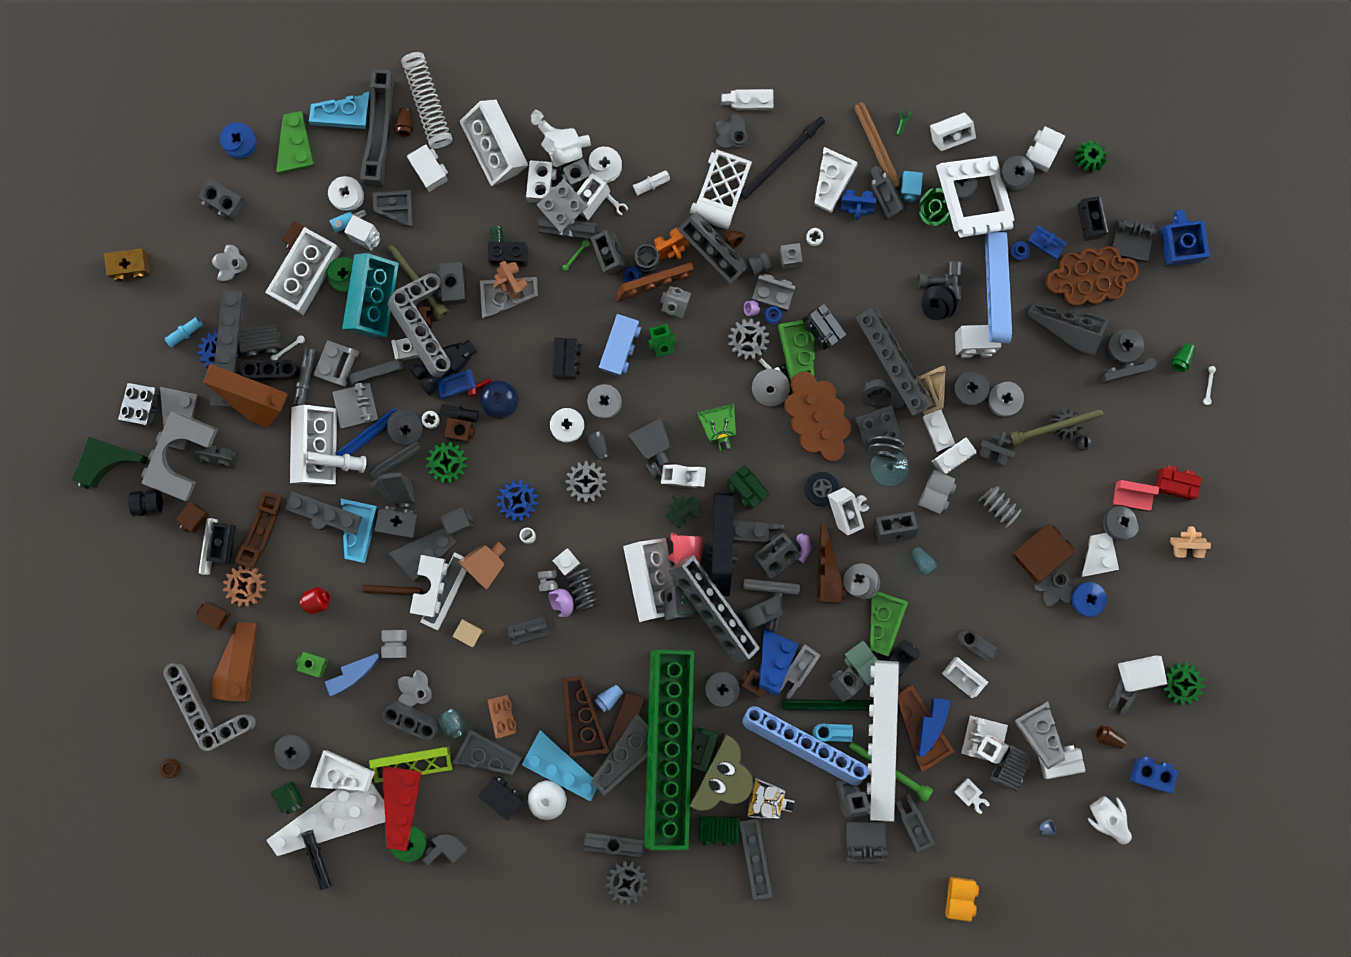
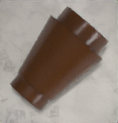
M407 107L399 109L394 128L396 134L400 137H409L413 132L411 110Z
M1101 725L1096 731L1095 739L1100 744L1120 749L1124 748L1126 738L1109 726Z

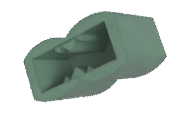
M861 641L843 654L845 656L843 661L848 668H854L857 672L856 676L863 684L865 683L866 686H869L874 682V678L871 677V666H875V661H878V659L867 644Z

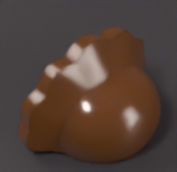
M729 230L725 233V238L733 249L742 243L745 234L736 230Z

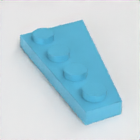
M540 730L522 765L591 801L597 790L590 781L592 776Z

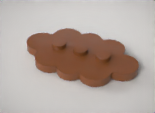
M1107 246L1099 251L1087 248L1080 252V254L1069 252L1063 255L1058 262V269L1051 271L1046 276L1045 286L1052 294H1063L1065 302L1071 306H1079L1085 302L1096 305L1105 298L1108 300L1121 298L1126 291V284L1138 277L1139 266L1130 258L1121 259L1120 252L1114 247Z
M809 372L797 373L791 380L793 393L786 398L784 403L785 411L792 417L791 428L800 435V445L805 451L811 453L819 451L822 458L827 461L839 460L845 450L842 440L847 438L851 432L850 422L843 416L844 404L835 398V387L830 382H816L814 376Z

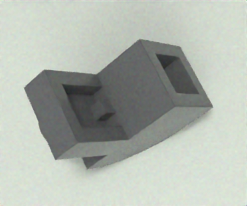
M776 596L740 612L747 630L784 614Z
M843 780L837 781L836 786L841 801L839 806L844 817L852 818L867 815L870 812L866 793L860 792L858 785L854 786Z
M442 833L432 839L436 847L432 845L424 852L426 857L423 861L428 866L443 852L454 863L469 846L461 837L454 833Z

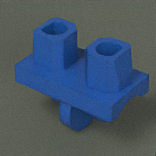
M846 189L845 194L842 195L840 211L855 214V220H859L860 215L874 214L876 198L873 197L872 191H865L862 193V197H857L854 190Z
M1039 225L1027 241L1055 260H1057L1067 244L1056 237L1054 233H1050Z

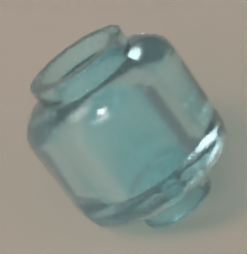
M453 708L440 715L441 718L438 723L446 737L453 736L455 739L464 734L463 729L467 727V722L460 710H454Z

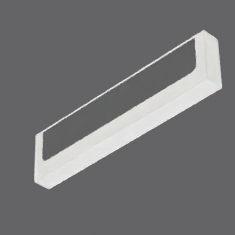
M454 552L448 564L447 574L442 577L441 582L444 583L443 594H439L438 602H441L439 613H435L434 617L423 616L421 623L439 631L467 573L458 563L464 558L463 556Z

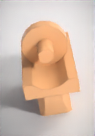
M1189 526L1187 532H1181V537H1171L1170 543L1174 546V555L1184 558L1187 555V548L1193 549L1192 556L1204 558L1206 549H1211V543L1207 542L1206 538H1201L1202 533L1196 532L1193 526Z

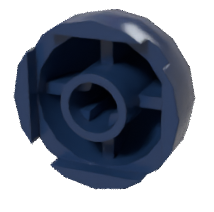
M497 380L490 382L481 392V407L492 418L503 419L508 417L518 407L519 399L517 392L511 384L505 381Z

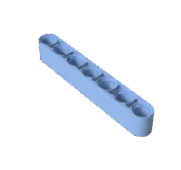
M1007 232L986 233L985 257L989 342L1010 344L1012 321Z
M750 707L742 719L744 727L851 785L861 784L868 775V768L863 763L759 707ZM749 716H754L757 721L751 720ZM766 725H771L774 730H769ZM784 734H788L791 739H786ZM801 743L806 744L808 749L803 748ZM819 752L823 753L826 758L820 757ZM836 762H840L843 768L837 766ZM854 771L858 772L860 774V777H857L854 774Z

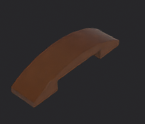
M266 491L263 492L257 506L258 512L244 545H241L235 563L251 569L255 568L272 533L283 497Z

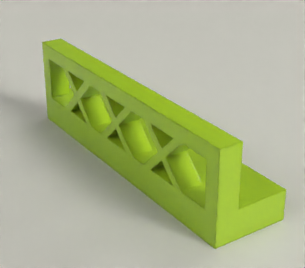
M449 746L369 760L370 768H373L375 772V783L383 782V778H379L378 767H391L390 765L393 764L395 766L392 768H397L399 763H406L410 766L409 770L420 771L422 775L453 770ZM446 756L447 767L440 768L434 763L437 757ZM424 759L430 764L426 770L421 771L415 765L418 760Z

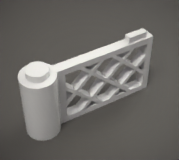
M716 150L715 153L712 152L708 161V164H711L699 199L697 203L693 202L690 213L694 214L697 211L708 224L728 230L752 161ZM718 156L725 158L728 164L720 168L717 163ZM739 163L746 165L745 171L737 174L734 165ZM731 167L734 176L725 179L722 171ZM719 173L723 181L713 184L711 176ZM737 179L739 188L731 191L727 182ZM725 184L728 192L719 196L716 187ZM713 189L716 198L712 200L703 198L705 192ZM731 196L733 200L732 207L724 205L721 199Z

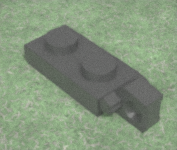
M880 166L872 168L870 172L874 180H872L873 185L871 186L887 218L891 219L906 210L887 172L883 173Z

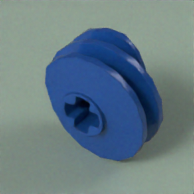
M240 122L231 123L220 134L222 147L233 158H247L256 148V136L246 124Z
M1094 582L1081 583L1072 592V606L1080 615L1093 617L1104 610L1107 603V595L1104 589ZM1087 596L1092 597V600H1090L1091 603L1086 602V599H1088Z

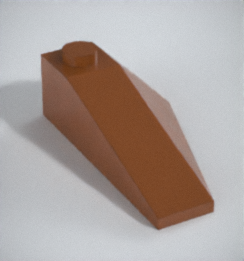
M209 364L203 380L204 384L239 411L248 421L266 428L269 427L281 412L287 397L285 392Z
M236 623L212 679V699L250 701L257 623Z

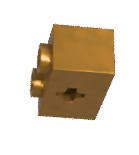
M143 248L104 253L106 275L114 281H125V278L129 277L142 279L144 275H150L148 252Z

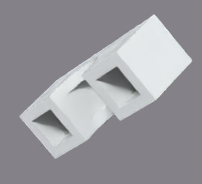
M421 555L417 574L428 577L431 582V588L426 594H413L410 613L434 617L435 613H439L441 602H438L439 594H443L444 583L441 582L442 576L447 574L448 564L445 563L446 559Z

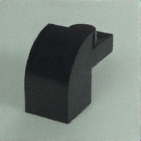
M903 639L886 661L899 662L898 677H900L908 666L917 660L921 653H919L916 646Z

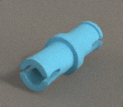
M195 316L185 325L178 326L176 331L165 337V341L173 348L183 339L190 338L193 332L203 327V323Z

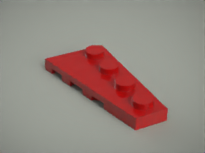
M382 766L387 849L408 851L422 772Z

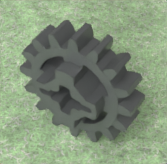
M624 861L623 866L616 863L617 869L611 868L610 872L612 875H607L606 879L610 880V882L606 883V887L611 888L608 891V895L614 894L613 900L615 901L619 898L621 905L624 900L627 901L628 905H630L632 899L637 903L638 896L644 897L642 890L647 891L648 889L644 885V883L648 882V879L643 878L646 871L640 872L641 865L634 867V861L630 865H627V862ZM625 870H631V871H633V872H635V873H634V874H629V873H626ZM618 874L620 880L614 885V878ZM625 878L627 881L632 880L630 887L622 885ZM640 880V887L636 892L634 886ZM619 892H627L629 896L622 895Z

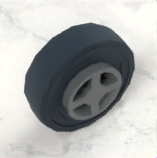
M827 472L812 474L805 484L807 499L817 506L829 505L828 495L839 490L836 478Z

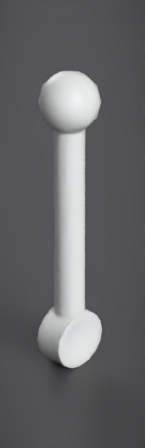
M298 336L295 342L290 344L288 347H286L276 355H271L270 359L278 360V357L286 353L288 350H290L297 344L304 343L305 338L303 336Z
M1214 366L1208 368L1210 374L1206 398L1203 399L1204 405H1209L1212 402L1210 393L1213 374L1216 371Z

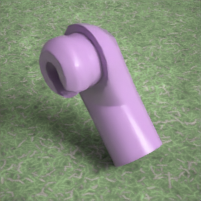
M799 534L796 541L801 547L799 552L801 557L797 560L804 563L812 551V545L808 535Z

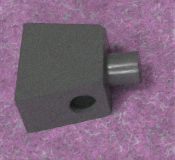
M661 418L628 434L629 439L646 461L654 458L659 467L669 462L664 452L670 450L671 447Z

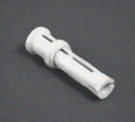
M307 451L305 457L306 464L340 467L343 471H348L349 469L364 473L366 468L365 456L353 457L349 454L338 456Z

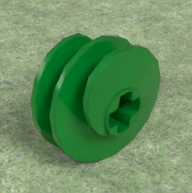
M340 257L334 259L327 269L330 285L341 293H348L353 265V260L350 258Z
M412 826L410 843H413V845L408 848V851L393 849L391 851L402 861H415L424 854L427 848V838L421 829Z

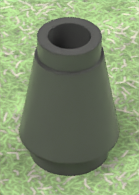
M601 430L587 435V442L599 460L609 456L605 435L602 434Z

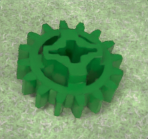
M444 442L441 444L442 447L434 445L436 450H429L432 456L426 457L430 461V464H427L426 467L432 469L429 471V474H435L434 479L436 481L441 478V483H445L446 479H448V482L451 484L453 478L459 481L458 475H465L462 470L463 468H468L464 464V462L468 461V458L462 457L465 451H459V445L453 447L452 442H449L448 446ZM449 450L455 452L458 457L450 456ZM441 452V456L439 457V459L435 460L437 455ZM446 457L448 460L451 461V463L448 464V469L443 464L444 462H446ZM459 465L458 469L453 473L454 468ZM442 468L445 475L438 473L436 469Z
M1176 663L1174 664L1175 669L1168 667L1169 673H1165L1167 684L1162 688V691L1168 692L1165 697H1172V703L1178 701L1179 705H1184L1185 702L1187 705H1191V699L1198 701L1197 695H1203L1200 689L1205 688V685L1201 684V681L1205 680V678L1198 676L1201 671H1194V665L1188 667L1187 663H1182V665ZM1177 682H1186V684H1190V685H1189V686H1187V685H1185V686H1180V684H1176V683H1177Z

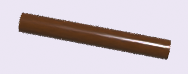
M363 585V592L413 595L414 593L422 594V588Z

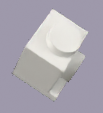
M408 338L391 341L396 360L406 361L419 358ZM410 345V349L406 351L404 346Z

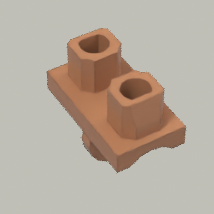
M506 261L501 262L500 267L496 269L498 274L494 276L496 282L493 284L494 289L501 288L503 293L508 291L511 299H515L520 292L526 289L527 283L523 278L515 280L513 275L519 272L516 262L508 264Z

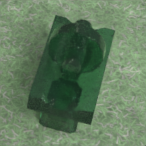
M673 495L671 498L674 502L668 505L671 511L665 514L671 524L673 523L680 529L687 523L683 518L684 514L689 512L692 518H696L701 514L698 506L700 503L694 496L687 499L684 495L680 498Z

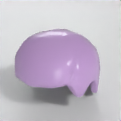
M562 588L549 591L548 597L553 610L561 611V614L558 616H570L573 611L574 601L569 592Z

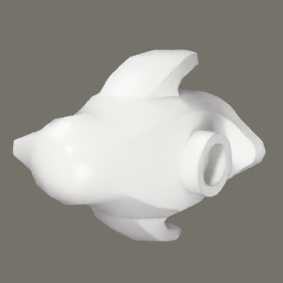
M1103 796L1090 805L1097 823L1088 818V821L1097 831L1112 836L1118 843L1122 845L1129 843L1132 835L1127 826V814L1124 805L1119 798H1116L1118 807H1116L1106 796Z

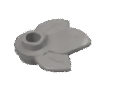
M226 245L225 253H218L212 258V264L217 269H220L217 277L219 281H230L236 274L244 272L247 268L246 259L240 255L239 249L234 245Z
M416 670L413 678L404 676L398 679V687L403 693L399 697L398 702L413 707L417 703L425 704L430 701L432 691L428 686V678L424 672ZM421 690L424 692V696L422 698L419 695Z

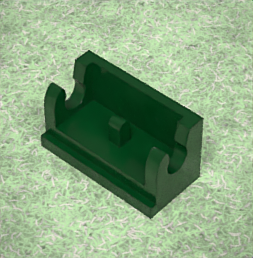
M697 727L691 748L692 768L707 772L719 735L718 733Z

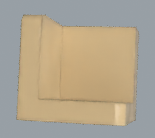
M462 619L452 637L474 647L484 630Z

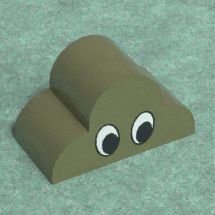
M725 733L708 766L707 772L702 777L690 801V807L703 811L715 807L720 800L730 804H737L747 799L751 794L753 779L748 769L740 763L741 750L732 736Z

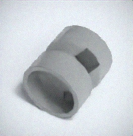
M382 630L381 639L385 645L381 647V658H407V647L403 645L407 639V630Z

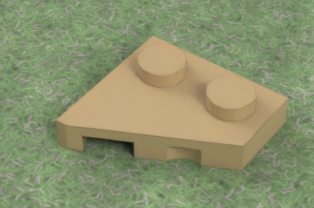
M945 366L919 376L935 404L923 412L924 416L944 408Z

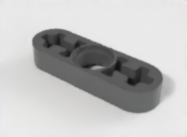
M395 360L352 373L349 376L352 385L367 383L400 373L405 370L403 360Z

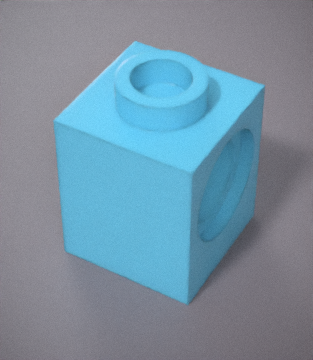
M903 172L901 176L900 198H904L908 202L919 199L923 173Z

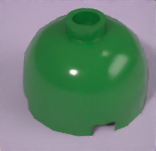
M933 188L928 190L922 196L919 203L921 205V211H919L921 219L931 226L941 227L949 224L951 217L943 189Z

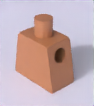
M499 542L491 549L482 544L458 563L483 588L487 589L504 566L499 557L506 549Z

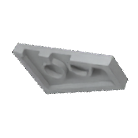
M160 387L163 420L166 414H170L172 411L194 419L199 395ZM177 439L169 448L186 451L188 440Z
M1048 702L1015 720V724L1048 770L1065 760Z

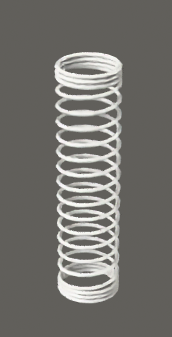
M421 52L410 53L401 59V63L405 69L404 73L407 74L408 84L411 85L410 90H412L414 101L418 107L419 117L422 118L421 123L424 124L425 134L428 135L429 147L441 148L447 146L453 139L450 133H446L449 128L445 127L447 122L443 121L445 120V117L441 116L443 111L440 110L441 106L437 105L440 100L436 99L438 95L433 94L436 89L432 88L434 84L430 83L432 78L428 77L430 72L427 71L428 67L425 66V56ZM421 57L416 61L406 63L408 60L412 58ZM423 62H425L423 65H421V66H419V67L411 68V67L418 66V65L422 64ZM427 68L422 72L410 74L412 71L416 69ZM428 73V75L423 78L412 79L417 75ZM430 79L426 83L414 85L416 82L420 80ZM432 84V86L423 90H416L421 86ZM427 90H434L430 94L417 96ZM436 95L433 99L420 101L425 97ZM432 101H438L437 103H435V104H433V105L426 106V107H421V106H423V105L426 104V103H429V102H432ZM439 107L438 109H436V110H434V111L424 112L425 110H427V109H429V108ZM442 112L437 116L425 118L430 114ZM436 118H443L438 122L428 123ZM445 123L441 127L429 129L437 124ZM447 129V130L444 131V132H441V133H438V134H432V133H434V132H436V131H438V130Z

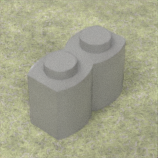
M933 470L918 506L938 515L941 512H945L949 505L947 498L949 494L953 495L957 486L954 483L955 478Z

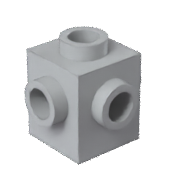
M670 286L667 293L663 292L660 303H663L661 311L683 318L692 293Z

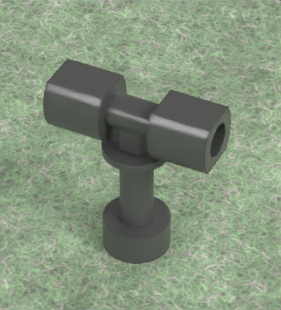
M949 262L948 274H945L944 277H927V273H919L918 288H926L927 285H945L955 292L957 301H960L961 286H958V277L961 276V262Z

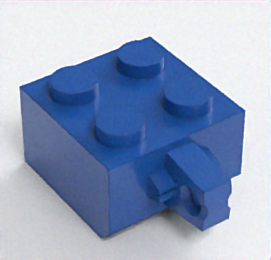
M1177 210L1173 213L1174 221H1172V224L1165 225L1160 229L1165 265L1174 266L1205 261L1210 257L1204 221L1190 222L1189 219H1186L1185 210Z

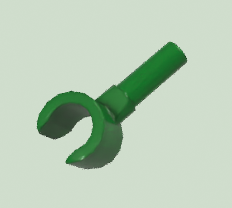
M904 109L901 110L899 114L901 120L897 135H901L906 120L912 115L911 110L908 117H904Z

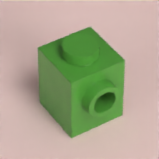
M303 652L296 661L297 671L319 678L323 677L329 659L310 652Z

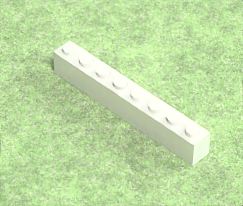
M875 661V666H871V677L874 678V685H870V697H874V705H870L869 716L873 717V724H869V736H873V742L868 744V755L872 756V763H868V775H871V783L867 782V794L871 795V802H868L870 820L894 821L898 661Z

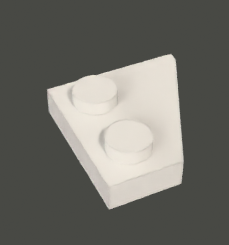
M1107 533L1090 536L1081 577L1119 570L1113 539Z

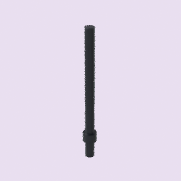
M820 116L811 126L808 125L803 130V134L741 193V196L747 199L808 138L811 139L816 134V130L825 123V120Z

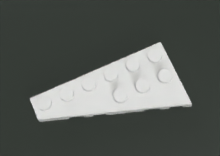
M371 781L368 791L336 789L266 841L275 854L280 856L305 848L301 834L308 830H313L317 843H321L385 822L384 797L373 781Z

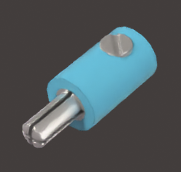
M365 210L352 214L350 211L331 219L330 223L335 233L346 229L353 215L358 218L366 216Z

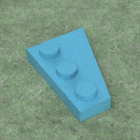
M370 92L353 97V95L347 96L343 100H329L311 104L310 125L366 129L371 97Z
M341 499L343 510L363 517L356 535L344 531L345 559L365 563L379 507Z

